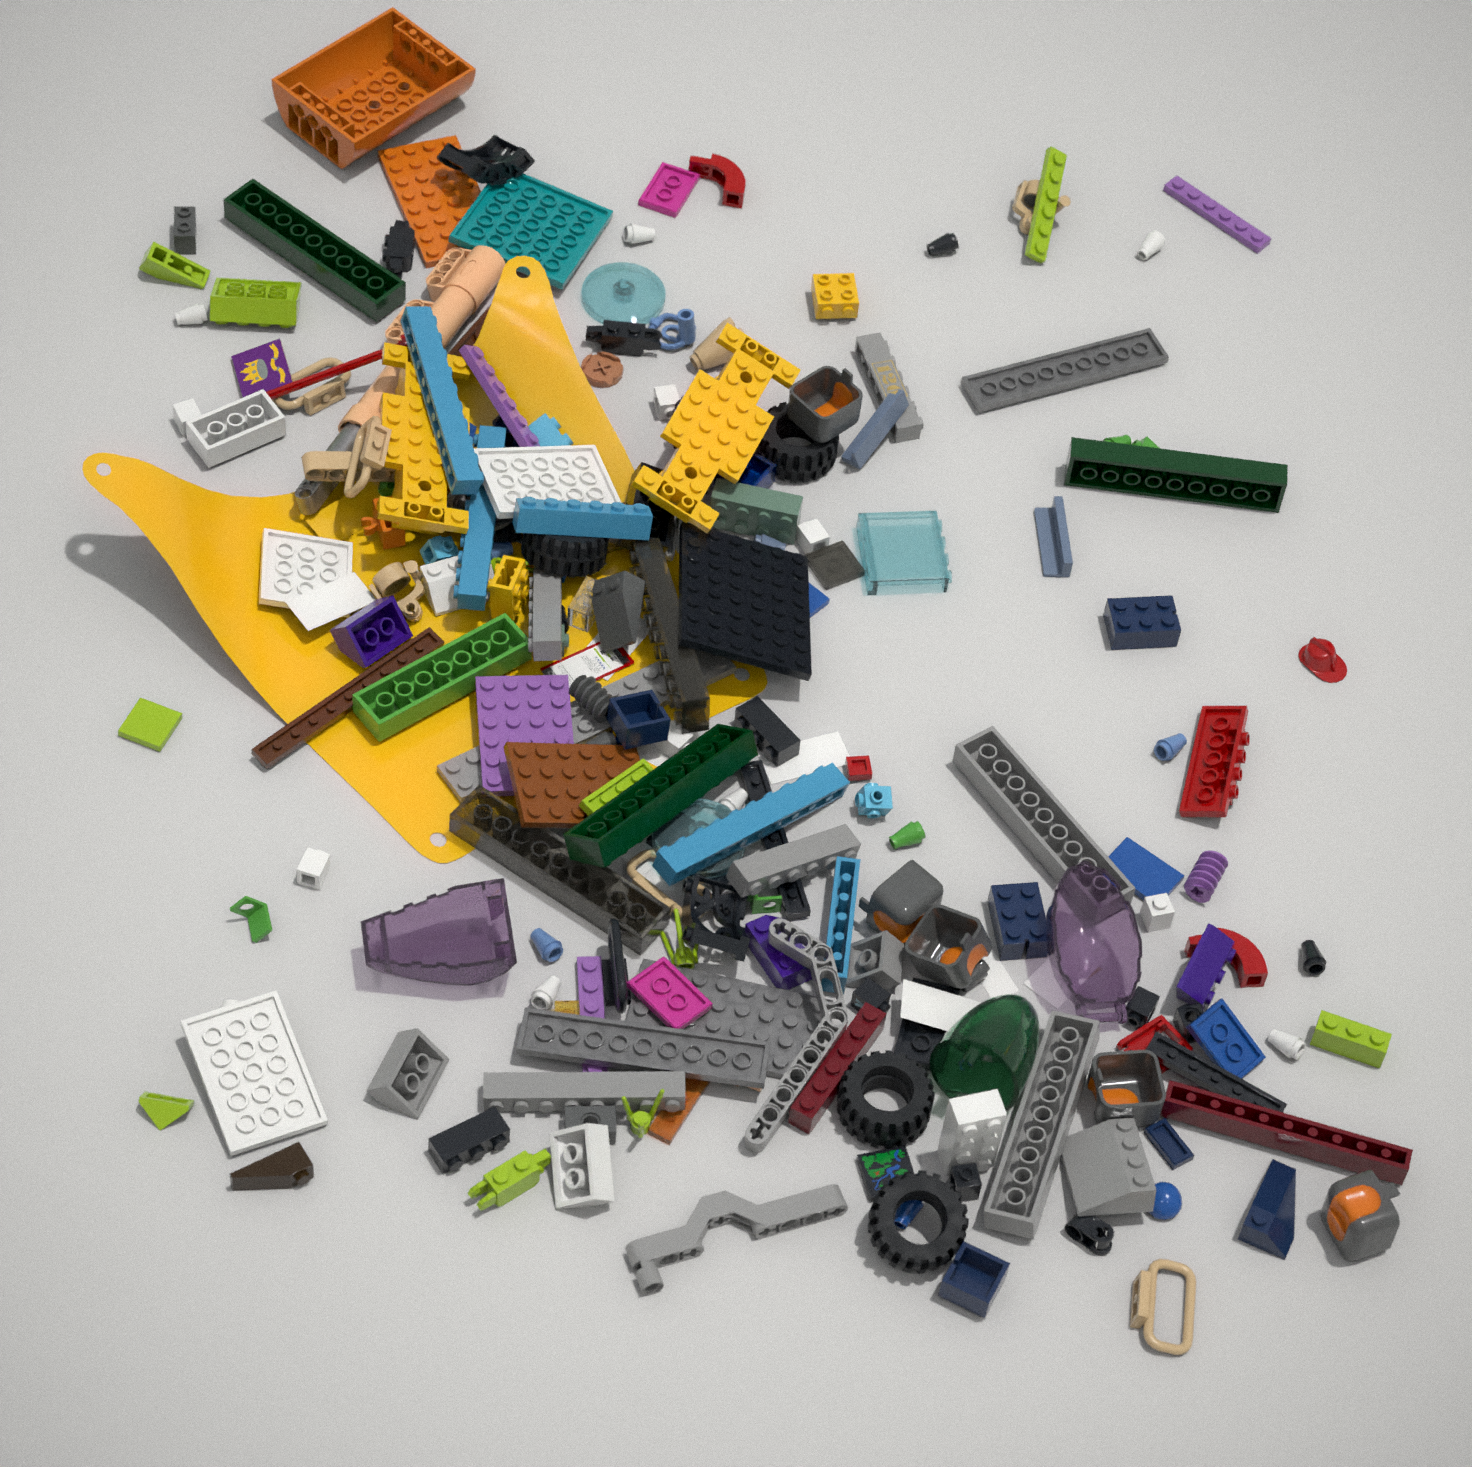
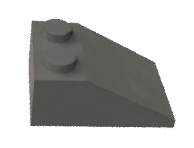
M622 571L594 582L592 605L601 648L604 652L632 645L637 641L645 580L627 571Z

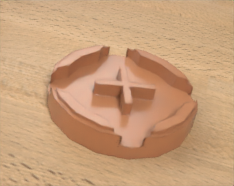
M597 352L595 355L589 354L583 359L581 369L589 384L599 388L616 385L622 379L624 370L623 365L620 363L621 360L607 352Z

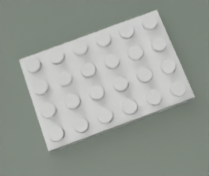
M595 445L474 449V452L478 455L479 469L484 475L483 486L498 519L513 518L516 498L533 497L542 500L554 498L558 501L575 499L580 502L621 503Z
M277 990L181 1020V1027L230 1156L328 1124V1119Z

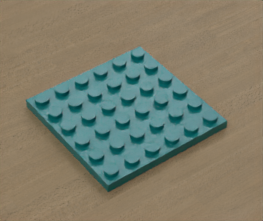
M523 173L517 178L512 177L508 179L507 183L487 184L451 232L448 242L469 250L478 245L488 246L497 251L503 257L505 263L516 256L532 257L540 262L544 268L550 285L563 289L611 220L613 211ZM521 266L516 269V271L530 276V270L527 267Z

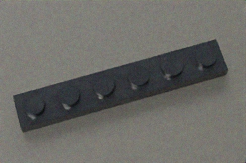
M1157 1031L1146 1049L1157 1056L1160 1064L1213 1093L1283 1112L1287 1106L1285 1102Z

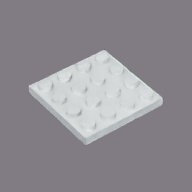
M264 528L261 547L259 604L289 608L285 601L352 573L353 542ZM350 613L342 617L349 618Z

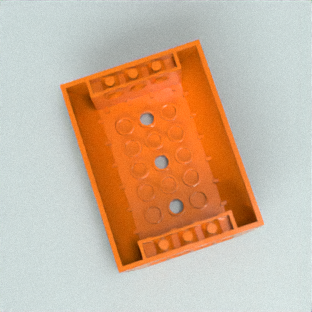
M392 7L272 78L271 82L275 102L286 127L342 169L466 93L474 82L476 68Z

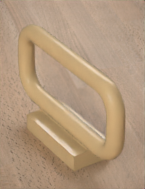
M324 358L292 374L291 377L294 382L324 367H335L343 364V362L337 358ZM351 371L343 373L340 377L338 376L293 401H285L281 397L275 398L272 401L278 407L285 410H293L304 405L305 412L311 416L346 397L344 384L351 378Z
M378 416L368 419L360 427L355 437L344 486V495L347 498L355 497L365 488L369 481L372 467L377 470H381L384 467L392 430L381 425V419ZM360 460L364 465L361 476L354 485Z
M646 849L631 858L626 867L627 874L632 879L628 895L663 923L670 919L671 913H674L675 908L678 909L679 917L682 919V907L636 870V867L646 859H655L658 850ZM698 882L697 892L700 896H703L702 892L705 887Z
M1158 1259L1149 1265L1148 1271L1141 1270L1133 1281L1130 1327L1140 1329L1143 1325L1144 1339L1155 1350L1173 1355H1182L1187 1353L1192 1346L1196 1296V1277L1192 1269L1180 1262ZM1160 1269L1181 1273L1186 1279L1183 1341L1179 1345L1160 1341L1154 1336L1157 1272Z

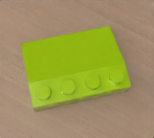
M216 277L210 295V321H215L217 324L237 322L238 325L242 326L249 325L250 323H255L262 327H268L271 324L280 325L282 328L296 326L301 282Z

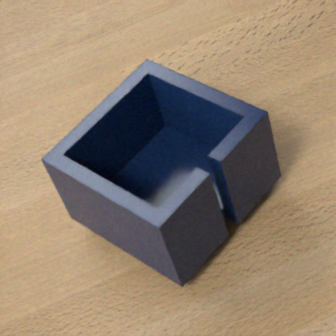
M653 690L609 699L607 721L625 750L668 740L671 719L663 706H660V701Z
M964 1241L941 1282L938 1296L985 1318L1007 1277L1010 1263Z

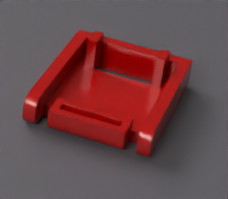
M1162 1014L1121 1039L1116 1045L1119 1050L1123 1051L1146 1050L1157 1031L1160 1034L1165 1032L1171 1040L1193 1051V1047ZM1159 1063L1161 1074L1169 1070L1168 1067Z

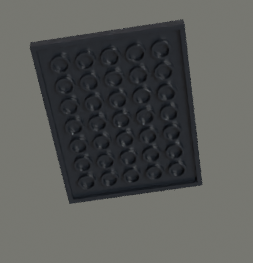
M682 521L679 527L678 645L809 681L812 669L808 557L799 553L785 551L778 547L761 544L757 541L747 540L737 535L723 533L716 529H710L708 533H705L693 524Z

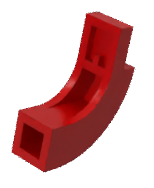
M712 153L711 159L691 155L688 171L700 174V178L709 179L721 185L723 188L722 205L742 209L746 186L742 170L731 160Z
M1217 928L1235 941L1233 949L1237 951L1230 964L1237 973L1240 988L1264 987L1268 970L1260 950L1243 935L1228 929ZM1202 935L1188 937L1185 947L1186 958L1192 957Z

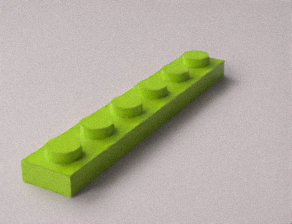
M1052 146L1046 149L1025 250V256L1040 264L1046 261L1067 154Z

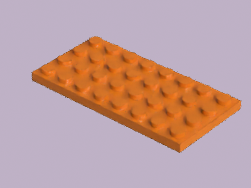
M456 135L378 150V159L404 219L408 221L409 228L415 231L414 242L426 269L435 267L449 249L462 248L448 242L449 235L481 193L476 181L467 177L462 171L449 168L437 160V156L447 143L462 149Z

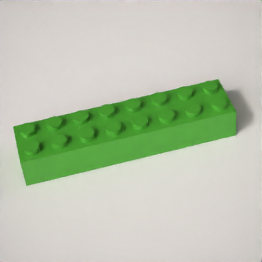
M504 613L352 694L353 713L380 742L476 690V676H502L531 660L532 652H529L528 637Z

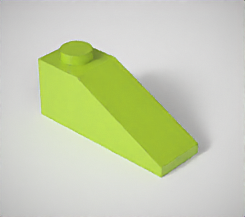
M154 241L145 252L139 266V270L157 279L199 289L205 287L211 272L209 269Z

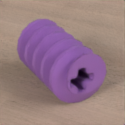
M1208 850L1202 852L1184 884L1186 894L1199 903L1208 902L1215 891L1214 889L1218 886V882L1222 878L1221 876L1228 867L1227 858L1217 851Z

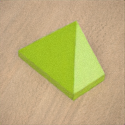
M146 1091L139 1097V1103L159 1130H162L189 1111L195 1101Z

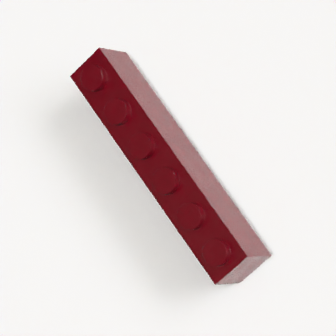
M867 1002L864 1003L790 1107L789 1124L810 1135L838 1095L841 1077L844 1071L847 1070L848 1065L852 1061H858V1057L867 1054L884 1030L887 1013Z

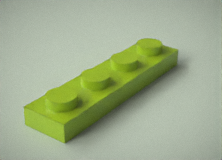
M643 758L584 798L578 806L589 816L654 769Z

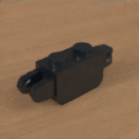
M396 220L394 226H390L389 235L385 234L384 246L387 249H383L382 262H386V269L402 279L403 272L412 270L415 249V231L409 228V223L406 220Z
M604 320L602 326H587L586 341L601 344L603 352L641 356L644 350L657 351L661 347V331L659 329L646 328V324Z

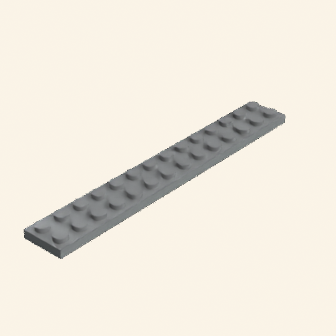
M685 648L602 688H605L608 691L607 694H611L613 698L653 690L660 701V706L664 707L736 673V666L730 659ZM576 700L570 702L574 744H585L605 731L607 733L613 731L608 721L599 723ZM479 746L437 765V772L461 804L482 794Z

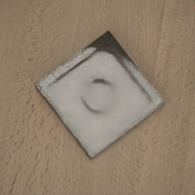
M843 540L804 555L808 558V566L825 590L865 575L864 568Z

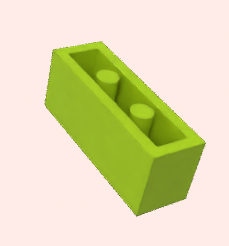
M1321 1010L1310 1045L1380 1069L1392 1034Z

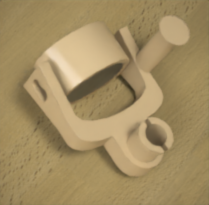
M1024 180L1017 186L1013 210L1017 215L1021 216L1019 228L1026 235H1029L1033 211L1028 208L1034 210L1040 180ZM1068 196L1058 197L1059 202H1057L1055 215L1065 206L1067 207L1071 204Z
M410 560L403 563V565L400 562L389 564L372 579L374 585H369V588L377 599L382 598L380 594L383 597H389L404 589L412 577L416 583L414 590L398 601L397 604L409 621L416 622L420 620L423 611L417 600L424 595L425 588L420 582L422 576L418 570L417 562Z

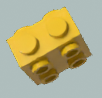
M854 273L812 275L811 294L816 319L857 318L859 298Z
M503 555L501 562L496 564L494 577L489 579L487 585V592H490L488 608H491V618H496L506 613L514 621L516 614H520L522 601L529 594V585H526L529 570L526 569L525 559Z

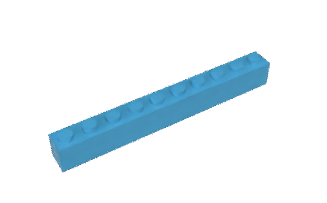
M406 306L401 318V325L451 495L477 494L484 482V475L479 469L478 455L473 449V438L469 436L468 421L463 416V405L457 396V385L454 384L452 379V368L448 366L447 352L442 346V335L437 329V318L433 315L431 306Z
M480 425L479 434L474 436L473 447L505 448L506 428ZM482 484L477 494H467L470 500L465 502V511H469V529L467 534H461L460 547H464V550L459 551L458 564L462 565L461 568L456 570V581L459 582V585L454 586L453 599H458V609L485 611L496 514Z
M833 762L825 767L821 765L809 775L803 774L795 782L784 784L778 791L774 793L772 791L768 792L762 799L749 802L745 808L741 810L735 809L727 817L714 820L710 826L704 829L700 827L692 835L679 838L673 845L661 847L656 852V858L652 866L670 887L837 800L844 795L850 782Z

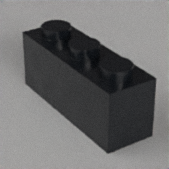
M758 696L736 708L734 719L736 727L753 730L756 746L763 752L767 760L772 761L778 767L799 755L801 740Z
M493 1107L428 1138V1152L442 1174L449 1171L453 1172L472 1160L477 1161L488 1152L505 1147L510 1142V1128L497 1108Z

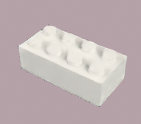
M264 389L186 421L187 440L207 467L210 468L285 436V416Z
M998 1089L949 1099L937 1148V1154L946 1177H949L951 1166L976 1163L978 1171L981 1172L994 1167L1007 1117Z

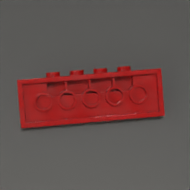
M1202 706L1179 809L1181 817H1226L1229 805H1232L1233 799H1238L1239 789L1236 783L1242 780L1240 764L1246 762L1244 746H1249L1250 742L1249 732L1245 731L1249 712L1247 706Z

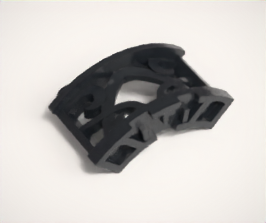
M493 135L483 145L469 150L458 149L452 144L447 143L437 156V160L445 166L462 171L467 177L476 182L491 185L504 184L512 177H519L535 162L524 148L517 147L499 138L497 135Z
M693 874L685 878L682 886V891L685 892L681 923L682 940L689 947L694 948L696 943L728 952L733 959L744 962L750 938L746 935L745 927L740 926V920L743 921L745 918L748 896L741 898L732 885ZM698 882L712 886L711 899L710 892L706 887L702 892L703 896L698 894ZM719 888L732 891V893L719 895ZM710 910H713L715 919L724 926L715 933L706 928L698 919ZM722 912H726L728 916H724Z

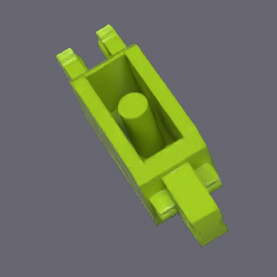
M546 1149L534 1155L528 1154L524 1150L484 1174L483 1180L471 1187L467 1194L470 1198L475 1199L477 1196L485 1192L487 1193L477 1203V1207L481 1211L493 1204H496L497 1207H502L536 1186L540 1175L544 1172V1168L551 1164V1155Z

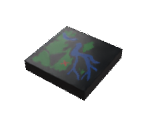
M906 1146L858 1154L856 1158L870 1202L874 1201L879 1190L884 1184L889 1183L891 1178L896 1175L900 1177L904 1172L912 1171L915 1174Z

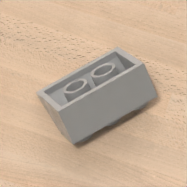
M418 1028L398 1032L366 1091L383 1107L415 1119L419 1118L449 1058Z

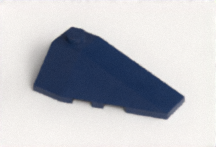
M1272 1159L1238 1237V1240L1283 1260L1286 1259L1294 1240L1295 1168Z

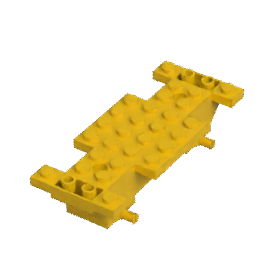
M728 322L715 342L733 354L717 377L713 378L701 369L697 372L660 435L661 438L677 447L664 470L659 474L643 465L631 484L646 494L649 500L685 523L690 522L705 533L710 531L720 514L701 501L715 475L718 473L733 484H736L774 416L756 405L767 384L772 378L790 389L801 371Z
M384 342L382 365L400 368L395 394L383 392L379 404L381 408V425L392 430L384 467L395 469V487L392 498L379 497L376 510H378L377 519L392 521V528L436 535L437 532L450 531L467 534L469 529V511L447 507V478L407 346ZM447 354L448 366L452 368V378L468 380L470 367L464 358ZM463 407V416L468 421V432H470V408Z

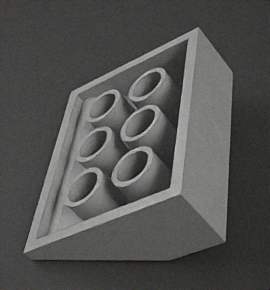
M1134 1118L1109 1119L1067 1136L1061 1157L1078 1217L1153 1212L1157 1190Z

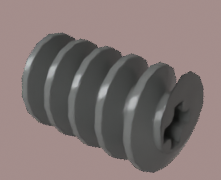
M586 675L578 676L569 688L570 695L575 697V700L592 715L594 720L599 723L607 721L609 699L613 698V696L607 694L608 691L605 688H601L602 685L596 682L593 676L588 678Z

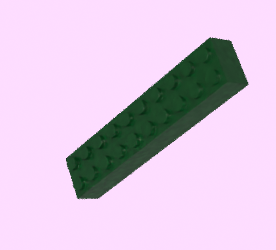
M251 179L223 199L224 218L375 322H378L406 300L405 281L255 179Z
M1072 437L1065 465L1064 485L1279 513L1287 487L1288 465Z
M716 724L564 833L563 836L569 859L596 865L601 868L610 866L614 860L626 854L636 844L641 843L648 835L656 832L667 821L674 819L682 810L689 808L697 799L704 797L712 788L719 786L727 777L734 775L742 766L749 764L758 755L753 730Z

